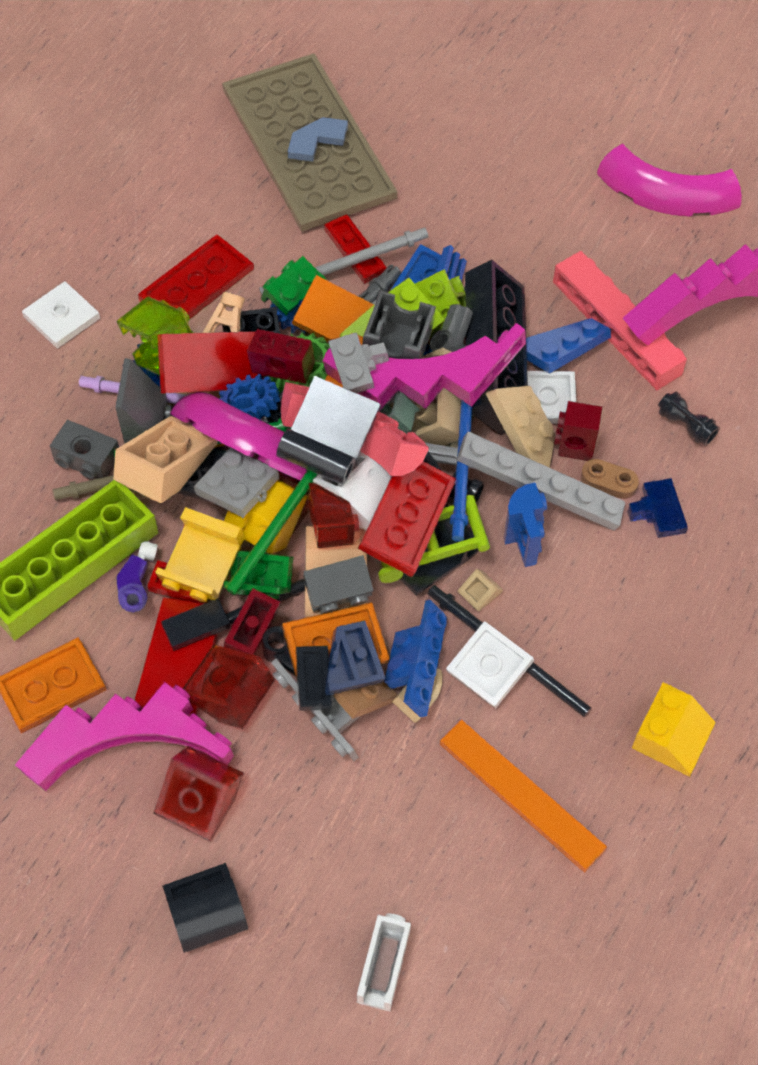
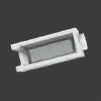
M391 913L386 914V917L377 916L357 992V1003L390 1012L411 929V923L405 922L406 919L404 917Z

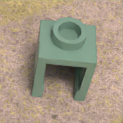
M399 391L396 393L393 409L386 404L379 412L396 420L399 423L398 429L407 434L412 431L415 413L420 409Z

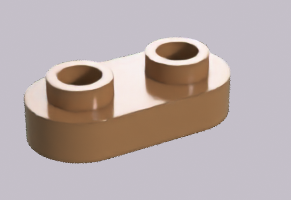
M599 459L587 461L583 465L581 472L582 483L621 499L632 497L636 493L639 484L638 476L634 471ZM592 470H598L601 473H595ZM620 479H625L629 482H622Z

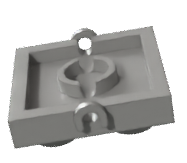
M230 447L199 480L194 489L197 495L244 518L258 501L261 503L265 501L267 491L279 479L278 470Z

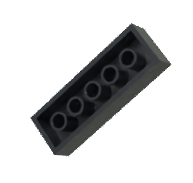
M492 259L465 272L464 290L466 307L473 312L465 335L466 346L484 336L497 343L501 334L506 330L510 331L516 323L523 327L526 333L525 286ZM526 344L472 406V415L501 435L506 432L486 393L495 389L528 386Z

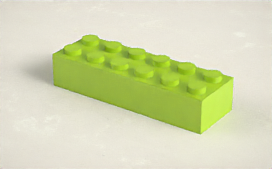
M113 480L0 562V626L16 641L140 548L143 542H148L156 536L158 528L155 515L125 485Z

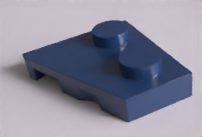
M366 621L336 627L332 636L325 687L326 696L382 683L386 678Z

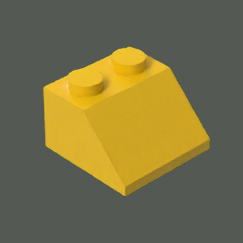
M277 480L267 491L265 501L262 503L258 501L244 518L228 510L224 522L241 527L245 535L244 540L256 545L294 488ZM307 495L302 498L268 547L267 553L273 554L287 547Z
M663 682L636 735L632 749L690 777L716 722L693 696Z

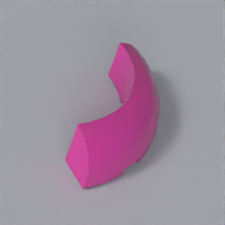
M622 143L604 157L597 170V175L615 192L619 193L621 191L633 198L635 204L660 213L688 217L692 216L693 213L710 212V215H717L740 208L741 188L732 169L708 175L672 173L644 162Z
M199 391L185 395L178 400L170 413L182 422L192 423L196 430L247 456L253 457L254 453L259 454L258 460L291 477L301 480L307 469L276 456L279 442L285 433L284 431L225 403L209 393Z

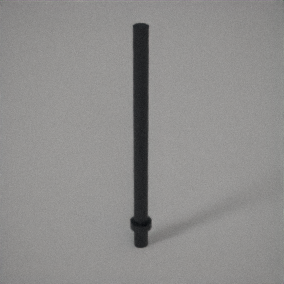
M436 585L429 589L427 594L440 604L439 608L443 611L448 610L475 632L482 625L483 622L456 602V597L451 593L446 594ZM534 662L526 670L529 675L584 718L591 711L592 707Z

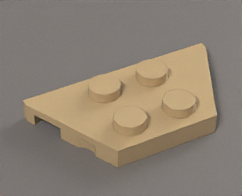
M531 386L488 391L486 396L516 452L550 468L556 434L552 423L547 419L541 407L539 398L534 394Z

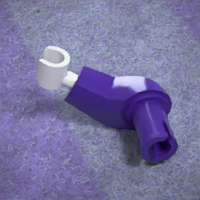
M147 541L143 542L138 556L131 555L117 574L119 604L128 612L140 611L146 605L147 594L142 584V579L148 568V563L144 559L154 561L158 547L157 544Z

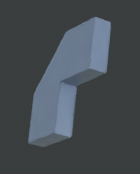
M322 117L293 132L288 148V158L313 162L318 143L344 146L348 120Z

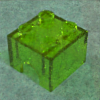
M146 297L117 320L122 335L130 331L133 338L137 334L141 336V345L132 353L136 364L157 375H160L157 335L194 333L189 327L188 322L190 318L181 307L174 308L164 300L158 301L151 297Z

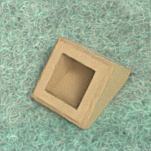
M476 569L457 592L477 611H480L499 596L503 589L484 571Z

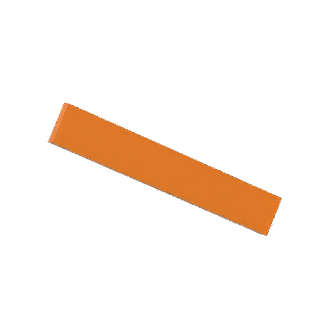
M462 719L440 740V746L584 873L606 851L607 846Z

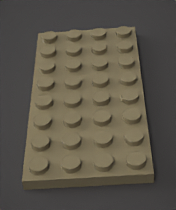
M314 53L222 83L226 97L301 232L323 225L346 214L351 215L397 199L396 188ZM322 117L348 120L344 146L318 143L313 162L288 158V148L293 132Z

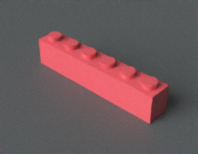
M579 251L555 265L553 283L588 319L593 318L611 329V338L608 340L656 391L682 376L687 361L682 350L676 348L667 339L665 333L649 345L645 344L634 334L623 320V317L636 306L631 302L627 294L622 293L614 285L609 276H605L591 258H588L582 251Z

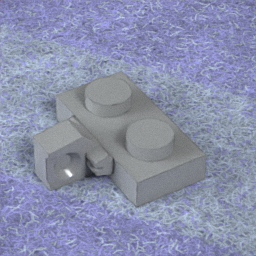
M357 333L328 341L343 388L354 393L374 388L370 371L376 369L375 365L389 361L384 342L371 346L368 344L361 345Z

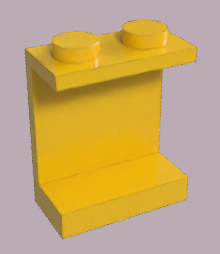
M185 507L180 517L185 525L165 570L157 568L156 574L163 581L161 585L172 591L178 592L180 588L190 592L189 596L201 602H206L207 599L216 600L219 598L224 581L227 580L245 535L241 527Z

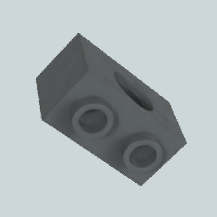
M68 419L50 444L56 464L65 469L72 468L77 470L88 479L109 476L114 468V451L119 448L118 440Z

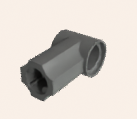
M459 304L450 305L442 329L437 331L430 340V349L436 351L440 348H445L454 352L466 347L463 341L473 312L468 307H463Z

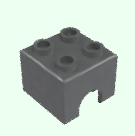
M380 291L363 335L362 345L368 344L371 346L384 342L389 358L422 359L432 332L436 306L420 302L419 309L415 311L405 310L396 304L395 294Z

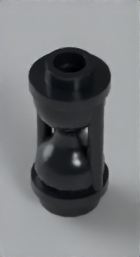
M677 391L672 394H665L658 404L660 407L659 414L671 421L680 420L684 422L689 435L698 444L708 445L720 430V427L716 425V421L713 418L710 419L704 414L691 413L688 410L687 402Z

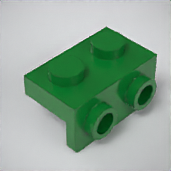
M302 256L296 262L293 260L289 261L281 270L282 274L277 278L272 276L265 282L262 287L264 292L261 300L265 303L270 299L287 316L302 303L316 275L325 280L326 278Z
M239 550L231 568V578L224 581V587L228 585L251 551ZM264 553L237 594L249 595L252 588L274 599H279L280 594L290 593L294 557Z

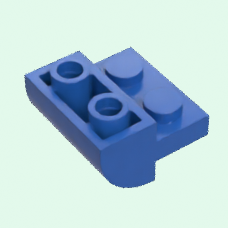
M535 482L520 487L511 496L504 531L505 545L517 543L525 567L537 564L538 554L542 552L541 538L545 537L543 513L544 510H547V502L544 493H539Z

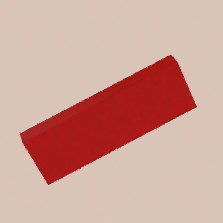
M347 214L324 224L325 232L344 257L371 247ZM379 256L351 266L363 284L370 282L373 278H377L387 268Z

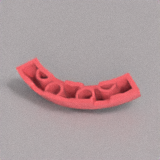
M285 382L281 402L283 426L292 427L309 387ZM378 411L370 433H368L360 452L375 460L390 476H403L414 471L423 462L429 447L414 432L406 434L398 429L399 423L396 420Z

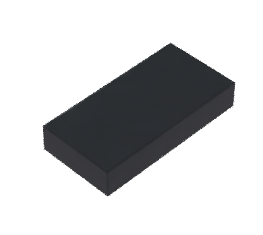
M218 598L161 621L173 651L231 628Z
M328 646L296 647L299 711L331 710V695L326 696L325 693L329 666Z

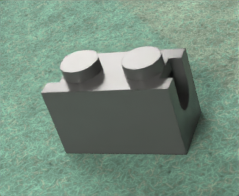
M364 555L303 571V579L313 612L320 610V613L324 614L337 611L339 609L338 605L350 602L351 606L364 604L369 601L368 597L372 596V592H374Z

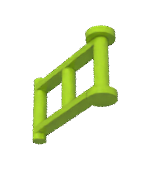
M467 495L466 513L474 538L439 548L435 531H433L427 545L428 552H424L419 566L476 548L480 552L490 549L473 495ZM454 505L444 508L438 521L450 518L454 511ZM381 561L383 569L378 572V576L382 583L395 582L403 576V572Z

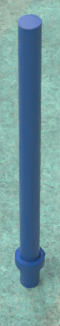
M461 400L458 453L464 435L468 431L471 432L472 407L463 400ZM457 461L454 511L450 515V524L453 525L452 540L458 542L464 540V528L468 524V516L465 514L468 465Z

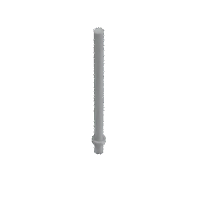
M425 227L413 232L408 230L400 237L315 268L325 276L407 245L412 247L415 242L428 238V233ZM260 287L259 290L262 296L264 289Z

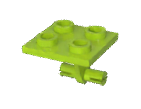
M444 269L415 283L430 303L436 306V310L444 319H446L450 305L459 304L466 307L465 290L459 278L460 276L449 280Z

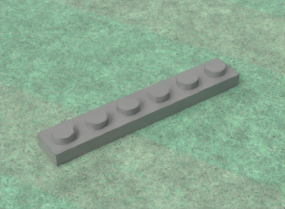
M469 431L464 435L457 461L517 488L535 482L539 493H544L546 501L614 531L620 526L625 501Z

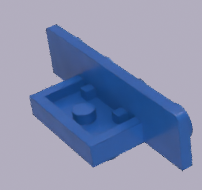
M431 600L425 601L419 626L395 632L385 675L386 679L384 680V683L391 689L407 685L403 702L420 718L428 714L447 624V616Z

